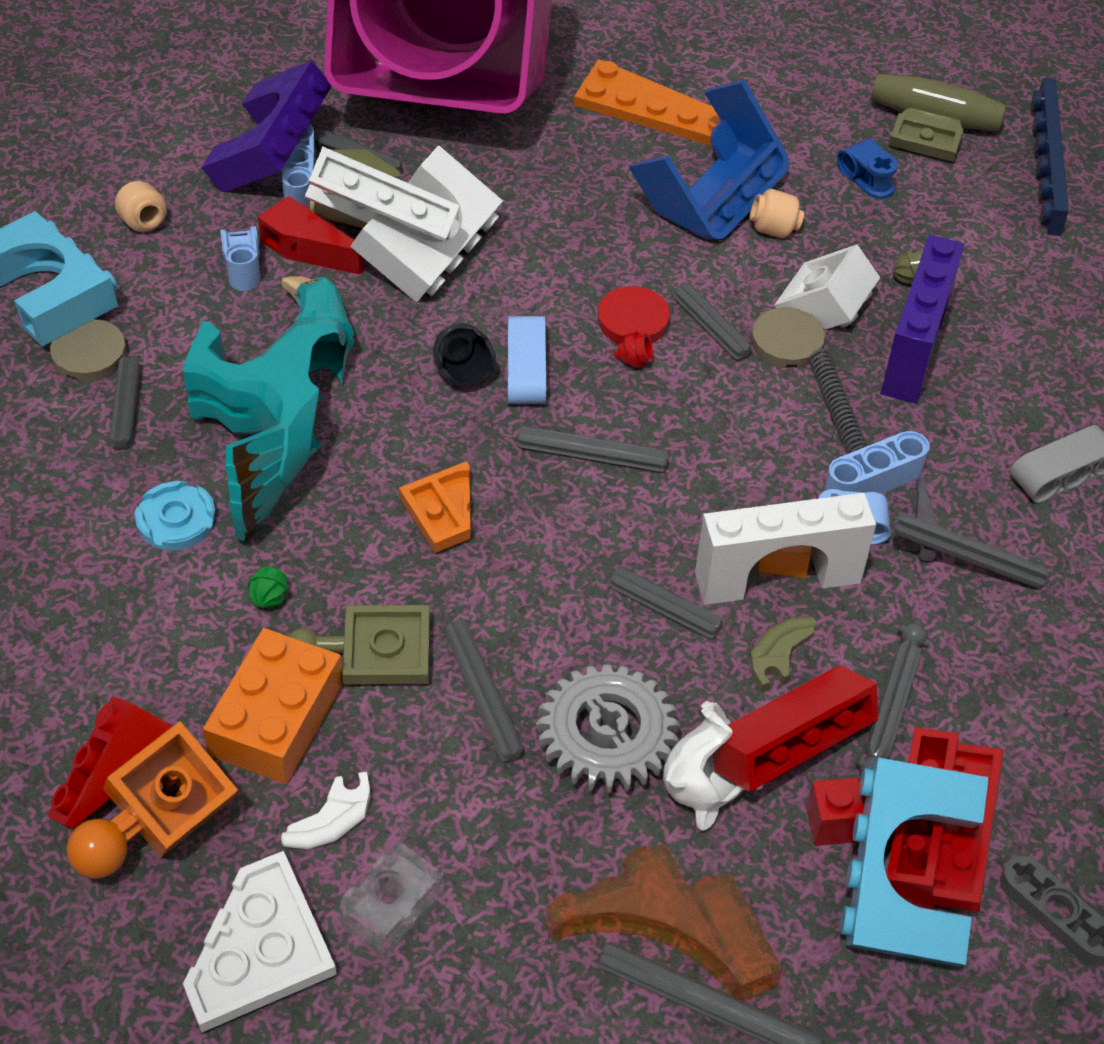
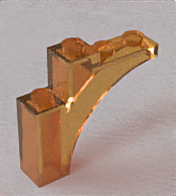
M666 843L652 848L650 846H643L632 851L628 857L623 859L621 878L609 877L603 879L593 889L577 895L574 893L561 895L551 905L546 906L545 928L552 942L587 933L611 932L637 935L666 944L689 956L704 967L723 986L729 995L742 1001L776 989L783 968L732 874L729 873L719 878L715 876L705 877L689 889Z

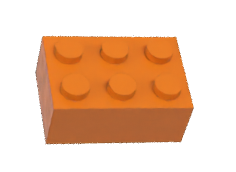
M263 628L203 727L208 755L278 782L288 784L343 685L341 655Z

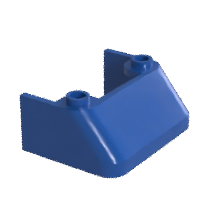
M745 79L709 88L704 92L721 120L711 133V145L719 159L690 188L687 187L669 155L632 163L629 166L643 192L660 216L709 241L725 238L751 211L755 197L758 194L762 195L768 189H772L786 174L789 167L788 154Z

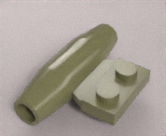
M878 74L871 95V100L900 112L890 137L889 146L954 162L964 129L1000 131L1007 105L971 89L918 76Z

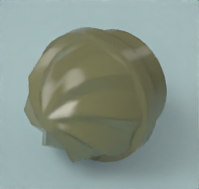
M907 250L896 260L893 274L900 282L912 284L922 251L912 253L911 250Z

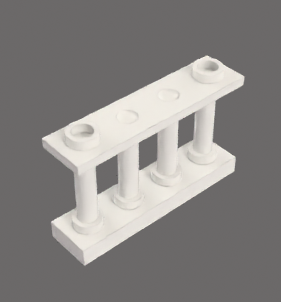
M322 147L308 182L310 185L305 195L306 199L365 224L379 213L402 223L412 233L429 241L446 240L460 206L325 147Z

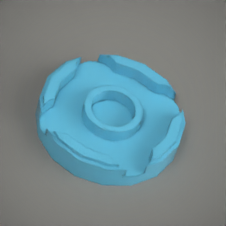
M183 481L162 483L148 490L142 497L143 501L139 504V507H136L134 512L138 533L145 542L158 549L172 551L190 548L203 541L213 530L216 521L213 498L209 493L198 485L195 488L188 486L187 482Z

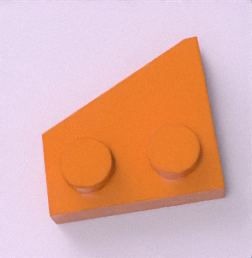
M467 461L399 487L400 500L434 553L470 539L469 464Z

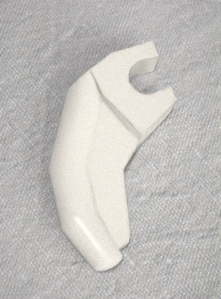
M367 772L358 773L360 785L353 790L344 787L342 776L335 777L327 797V802L320 812L289 825L287 832H283L281 835L282 845L288 848L309 850L333 843L366 818L371 798Z

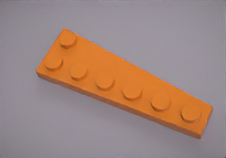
M598 59L574 96V106L712 146V130L721 121L712 106L617 67L612 61Z

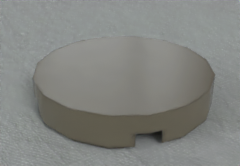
M787 307L771 309L761 314L753 325L752 341L755 353L765 362L776 367L787 368V364H797L796 368L805 367L810 364V355L815 350L823 349L825 332L821 323L811 314L800 309Z
M93 319L55 339L50 345L53 366L60 375L68 378L67 375L76 377V380L81 382L101 380L114 374L118 370L119 360L123 356H127L123 333L117 326L104 320Z

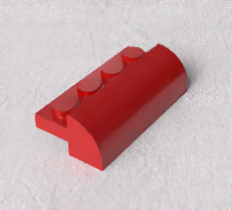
M914 727L908 763L988 777L983 824L974 828L923 819L902 822L895 829L887 878L897 894L917 907L934 910V905L980 912L1003 763V749L959 743V733Z

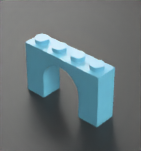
M34 211L0 228V287L18 277L33 272L51 271L60 273L47 284L14 300L23 329L41 346L118 307L114 292L117 290V284L111 273L107 270L102 271L96 265L94 259L88 253L83 254L70 237L65 238L51 220L46 221Z
M879 757L870 763L869 769L863 768L859 784V795L866 796L863 814L857 813L853 828V841L859 842L857 860H850L846 880L847 887L853 888L851 907L844 906L840 922V934L847 935L845 946L951 966L966 965L972 917L924 909L904 900L893 889L887 878L884 867V852L892 832L905 821L923 819L969 828L983 824L988 777Z

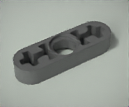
M1025 855L1010 858L1000 876V885L1005 894L1080 960L1091 965L1104 964V918L1034 858ZM1024 873L1031 877L1029 882L1024 881L1021 884L1014 880L1016 875L1021 876ZM1044 887L1046 890L1042 893L1039 901H1037L1033 897L1036 892L1039 894L1041 888ZM1049 901L1062 902L1068 907L1070 917L1067 919L1053 917L1047 911L1046 903ZM1078 918H1080L1083 924L1081 927L1078 926L1074 933L1071 929L1076 924ZM1098 935L1102 938L1103 942L1101 945L1098 944L1093 948L1087 943V940Z

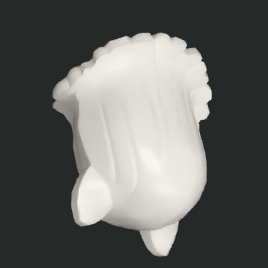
M709 701L701 704L703 708L701 712L706 717L705 720L674 746L667 757L663 774L665 787L672 798L680 804L695 809L696 825L700 831L710 828L715 822L719 807L738 797L744 790V788L714 771L713 753L731 737L733 730L727 726L731 722L726 718L720 706ZM763 785L758 787L756 790L762 789Z

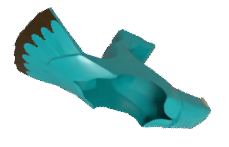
M290 276L283 278L282 287L296 300L300 309L299 316L294 324L260 356L241 364L226 362L220 329H217L210 322L202 321L184 362L183 374L185 390H188L189 395L187 403L190 418L192 420H201L207 417L220 421L235 434H254L226 445L225 468L228 477L230 513L233 519L235 537L244 543L268 518L288 485L294 482L310 457L323 446V443L320 444L316 441L313 433L317 403L323 396H319V388L311 383L308 373L320 368L330 369L340 378L343 387L347 355L354 345V333L347 318L338 288L327 277L309 279L303 276Z

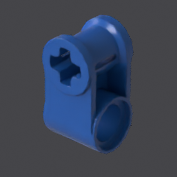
M866 138L838 152L837 164L840 171L869 196L876 199H886L893 195L895 191L893 175L898 170V161L878 146L873 139Z

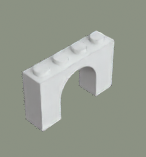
M439 145L420 165L408 183L460 205L448 233V240L429 241L412 233L402 223L377 213L361 230L350 246L416 302L426 292L432 296L445 281L440 275L444 270L449 274L454 271L464 259L459 255L462 249L467 253L471 251L481 239V236L477 234L478 230L481 228L485 232L488 231L499 217L494 211L503 202L502 199Z
M865 493L703 514L695 575L704 605L743 600L748 575L755 563L767 554L789 546H813L811 558L822 588L861 583L876 527Z

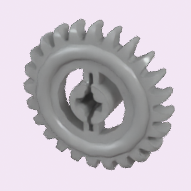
M609 664L603 665L602 672H598L594 666H587L586 675H582L579 671H572L570 673V681L566 679L558 680L556 682L557 690L546 692V703L539 706V716L541 718L536 722V729L538 733H541L539 736V746L545 748L547 745H550L546 750V761L551 762L554 758L560 757L557 762L558 775H561L565 769L572 767L571 782L573 785L577 783L581 776L584 774L588 775V788L590 791L594 789L599 778L604 779L607 793L612 791L616 778L620 779L625 791H628L631 785V775L633 774L640 780L642 785H645L648 777L647 768L651 769L654 775L659 776L662 768L660 759H663L664 763H666L671 749L678 743L676 734L679 731L680 724L674 719L677 712L676 707L667 704L669 694L665 691L656 692L658 683L654 680L642 682L644 675L642 672L637 671L632 676L628 675V668L625 666H621L617 672H613ZM603 700L619 702L629 707L636 714L640 723V730L635 739L631 741L627 735L628 715L626 710L619 704L604 702ZM584 708L590 714L588 741L580 735L576 725V720Z

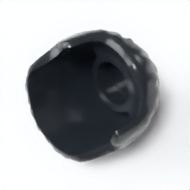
M452 323L442 329L437 335L433 346L434 364L445 379L453 385L459 387L476 386L482 383L494 369L496 359L494 348L489 338L477 327L466 323Z

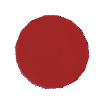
M629 286L610 291L601 299L597 319L603 334L615 343L619 344L621 341H624L626 334L638 331L640 334L647 333L651 342L654 343L666 334L670 321V311L668 304L661 295L647 288Z

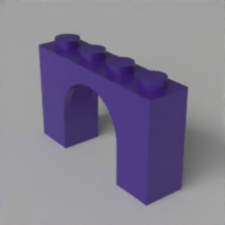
M310 60L254 84L242 105L258 125L239 137L214 146L201 167L221 192H228L282 171L332 87L315 63Z
M928 235L895 332L881 395L917 404L938 329H941L965 243Z

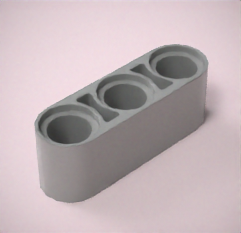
M1098 425L1089 426L1023 455L1013 464L1010 475L1035 503L1045 501L1104 474V431Z

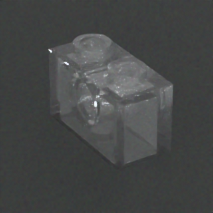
M401 842L391 853L385 852L377 859L372 867L371 874L360 886L355 884L344 894L339 907L342 928L384 960L444 895V873ZM387 894H394L399 897L393 902L379 900Z

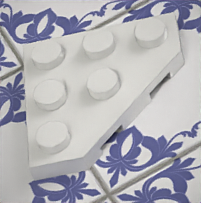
M284 851L240 868L232 884L233 890L224 908H220L204 940L205 946L195 967L191 966L183 982L201 1033L337 975L335 964Z

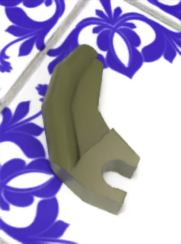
M790 617L768 628L750 651L752 679L761 693L769 689L770 682L766 675H775L781 685L788 683L791 650L814 635V631L817 628V622L814 617Z

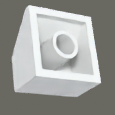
M856 244L805 262L774 306L775 308L800 309L809 313L821 323L823 329H829L838 325L845 327L858 317V310L872 296V289L880 279V276Z

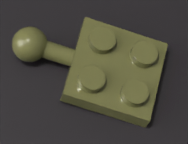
M346 605L344 636H317L312 630L307 628L296 629L288 635L291 638L334 653H344L343 684H429V605Z

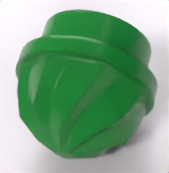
M273 567L259 568L250 577L247 585L252 603L262 609H274L276 605H280L289 593L287 576L282 571Z

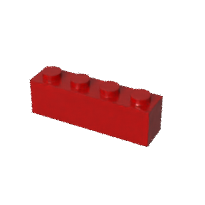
M838 665L727 725L733 730L732 735L713 753L714 771L749 792L757 789L877 721V683L842 665Z

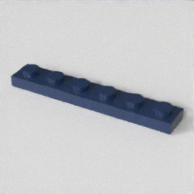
M1043 78L1039 91H1034L1031 101V110L1036 111L1033 121V132H1038L1035 141V153L1040 154L1037 162V175L1042 176L1038 196L1039 198H1044L1041 206L1040 220L1046 221L1047 235L1061 236L1069 208L1056 79Z

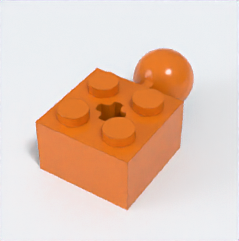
M179 721L107 777L103 790L122 812L110 821L91 819L78 825L71 833L67 842L66 852L68 861L72 868L84 877L91 879L105 878L121 867L127 854V842L138 833L143 836L158 856L162 858L231 802L238 789L182 722ZM162 783L167 787H171L174 784L179 787L176 798L168 797L162 793Z

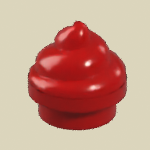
M638 331L626 334L624 341H621L618 349L614 351V356L635 369L643 368L645 363L653 361V346L647 333L640 334Z

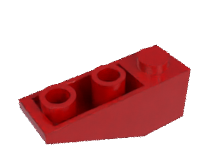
M287 196L257 217L260 241L283 258L359 275L365 271L364 258L350 247L355 238H350L338 230L331 222L325 221L313 213L309 207L300 204L290 196Z
M112 696L110 701L98 712L95 719L96 727L87 743L82 745L77 751L73 760L74 767L65 784L61 785L54 793L51 801L52 808L47 816L73 829L111 799L103 790L107 777L172 728L173 725L131 702Z

